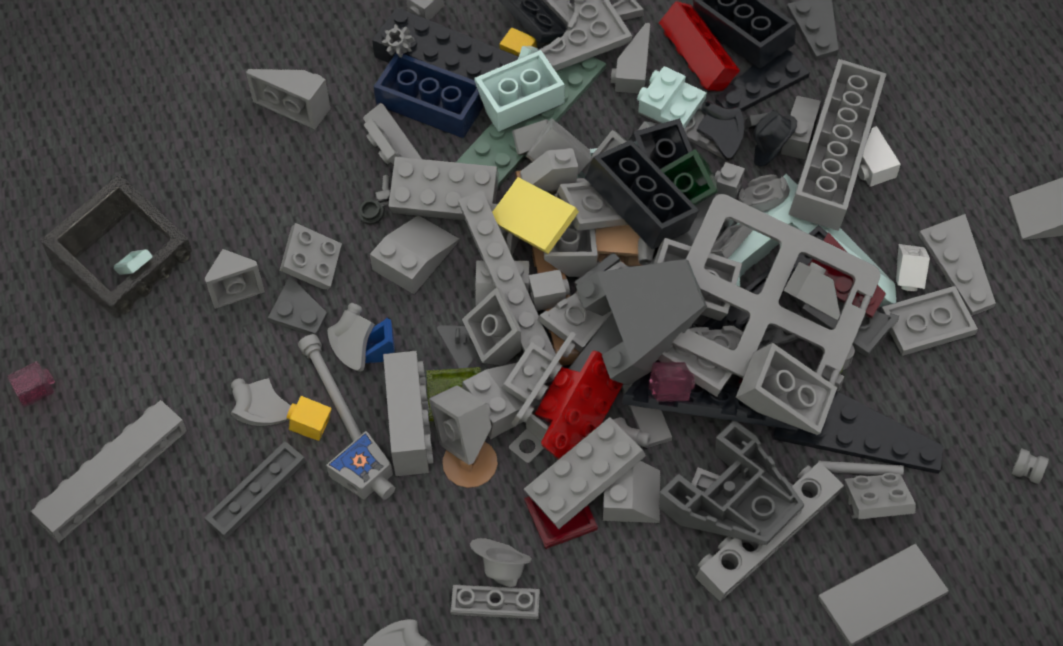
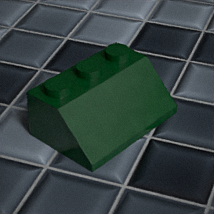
M696 149L660 169L694 205L718 193L716 180L706 160Z

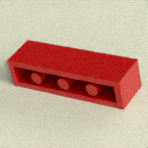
M675 1L659 22L664 29V35L672 40L676 46V51L688 62V68L696 73L703 88L708 91H723L739 73V68L692 5Z

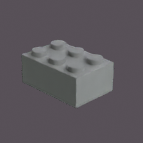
M664 238L658 248L654 264L686 259L691 246ZM710 253L704 268L707 272L736 285L742 263ZM702 292L707 308L701 315L721 321L728 314L730 305Z

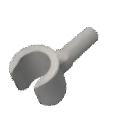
M388 175L383 176L382 191L375 192L377 201L390 198ZM389 201L382 202V206L389 205Z

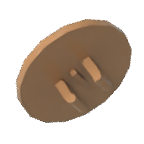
M485 441L474 463L470 465L447 450L442 460L443 471L448 479L454 484L466 488L479 487L488 482L495 474L498 465L495 451Z

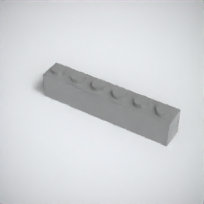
M161 400L147 408L137 421L126 426L116 439L105 444L95 457L84 462L74 475L69 479L63 480L52 494L41 499L31 512L37 522L53 538L61 542L187 432L183 420Z

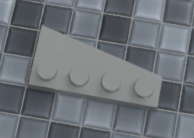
M964 214L921 230L919 232L920 238L951 286H956L970 315L973 316L993 308L996 302L966 215Z

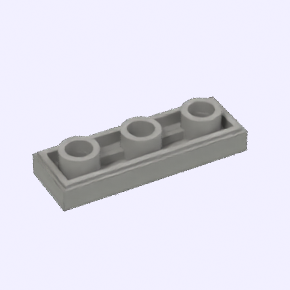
M453 585L451 615L538 619L540 589ZM493 598L500 599L498 603L491 602Z

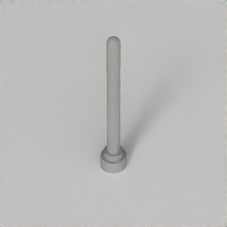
M315 334L305 336L298 342V346L304 356L311 358L350 437L355 441L362 434L320 354L322 352V344Z

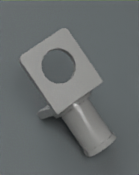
M531 413L526 420V430L510 444L509 449L526 463H530L544 449L541 441L551 422L541 420ZM526 439L532 440L535 443L534 451L528 454L523 453L519 448V444Z

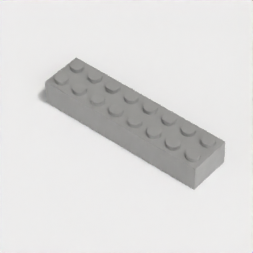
M838 59L788 215L839 231L851 198L886 73Z

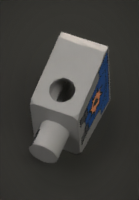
M366 431L326 465L328 474L333 480L362 499H366L375 491L385 500L395 491V487L387 480L393 475L391 464Z

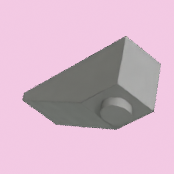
M650 23L644 24L619 56L617 69L612 68L611 83H615V92L639 93L645 87Z
M796 96L791 116L796 118L797 128L782 147V155L806 160L821 101Z

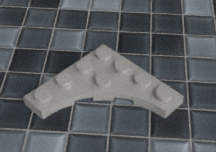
M574 0L575 10L567 26V31L561 38L558 37L552 43L540 49L555 71L632 41V34L609 0Z

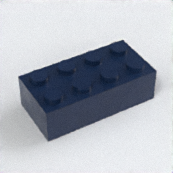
M397 52L374 85L376 105L382 103L387 110L461 138L466 136L484 106L474 80L405 54L400 58Z

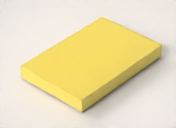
M518 177L492 213L500 228L549 254L579 211L576 207Z

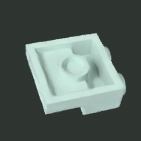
M664 66L660 72L657 70L653 72L649 82L650 86L648 88L643 87L637 97L639 101L638 112L661 123L680 118L685 129L705 101L707 92L685 83L686 76Z

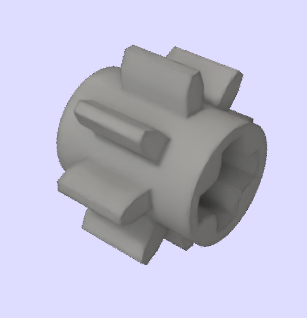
M394 25L393 29L385 31L387 35L382 43L388 47L387 52L390 55L397 52L401 58L403 53L412 51L410 46L415 39L409 35L410 31L407 27L400 30L397 25Z

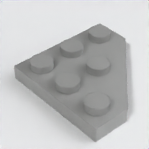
M723 326L721 330H709L708 327L688 328V330L730 350L736 349L743 333L734 326ZM674 345L667 353L663 352L657 359L716 397L733 375V373Z

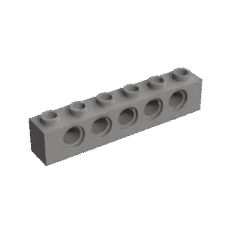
M820 461L813 468L809 465L806 466L798 474L797 478L799 480L794 485L790 483L803 501L804 508L767 545L728 536L718 546L719 552L714 556L708 554L699 562L697 566L700 569L695 578L719 601H722L840 493L844 485ZM801 490L810 491L813 498L804 496ZM742 543H750L755 551L745 550ZM730 561L735 569L728 570L723 567L721 562Z

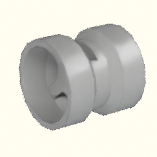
M1021 448L1011 474L1017 477L1025 476L1029 478L1030 482L1039 485L1049 458L1041 455L1035 457L1031 455L1030 451Z

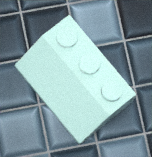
M541 50L474 78L486 113L498 132L564 103V83Z

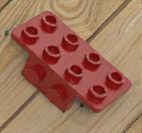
M598 351L591 352L581 372L561 367L535 412V415L541 420L551 422L541 441V445L558 460L601 425L623 386V383L610 379L602 358L603 354Z

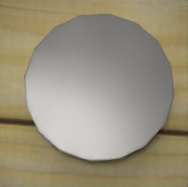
M765 175L750 181L748 188L740 190L738 198L740 202L763 212L775 208L784 202L789 196L790 189L784 177L777 178V175Z

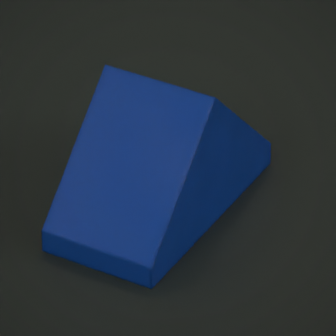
M387 318L373 327L367 340L365 363L384 362L383 354L395 353L394 334L390 319Z

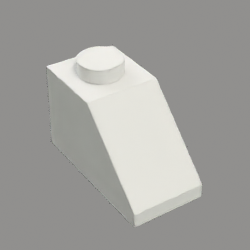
M877 126L873 127L869 134L858 170L860 179L866 180L870 187L896 178L900 168V162Z
M898 245L896 282L899 286H902L901 289L907 291H917L918 288L925 289L930 260L925 247Z

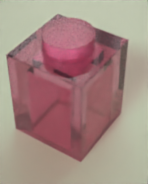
M38 361L7 376L24 408L54 393L50 385L55 383L48 368L42 370Z
M685 362L653 363L649 388L656 401H689L690 391L695 386V377Z

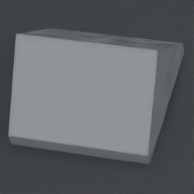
M554 119L549 120L526 155L533 162L548 150L573 148L578 164V174L591 161L590 149Z
M222 249L205 277L215 309L265 292L257 262Z

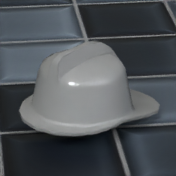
M487 538L475 539L470 543L471 549L483 557L486 576L508 587H514L517 584L525 564L532 560L530 556L520 553L507 544Z

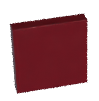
M530 497L524 498V502L545 549L598 530L588 505L558 529Z

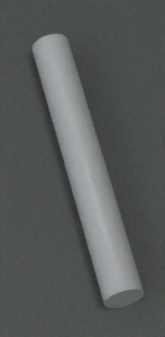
M820 461L831 473L863 475L900 473L902 477L904 474V467L900 465Z

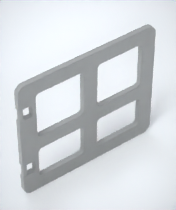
M719 194L715 196L686 259L690 263L702 292L746 312L749 315V319L735 350H730L688 329L685 333L681 332L671 344L744 378L752 355L757 351L767 326L773 325L821 348L823 355L815 373L821 376L825 366L832 369L833 372L828 382L835 385L864 318L868 304L880 280L879 269L873 264L728 195ZM725 219H731L780 244V249L760 294L749 292L707 272L704 268ZM799 254L807 255L853 278V285L833 330H829L779 305L780 296ZM856 292L864 295L860 308L852 305Z

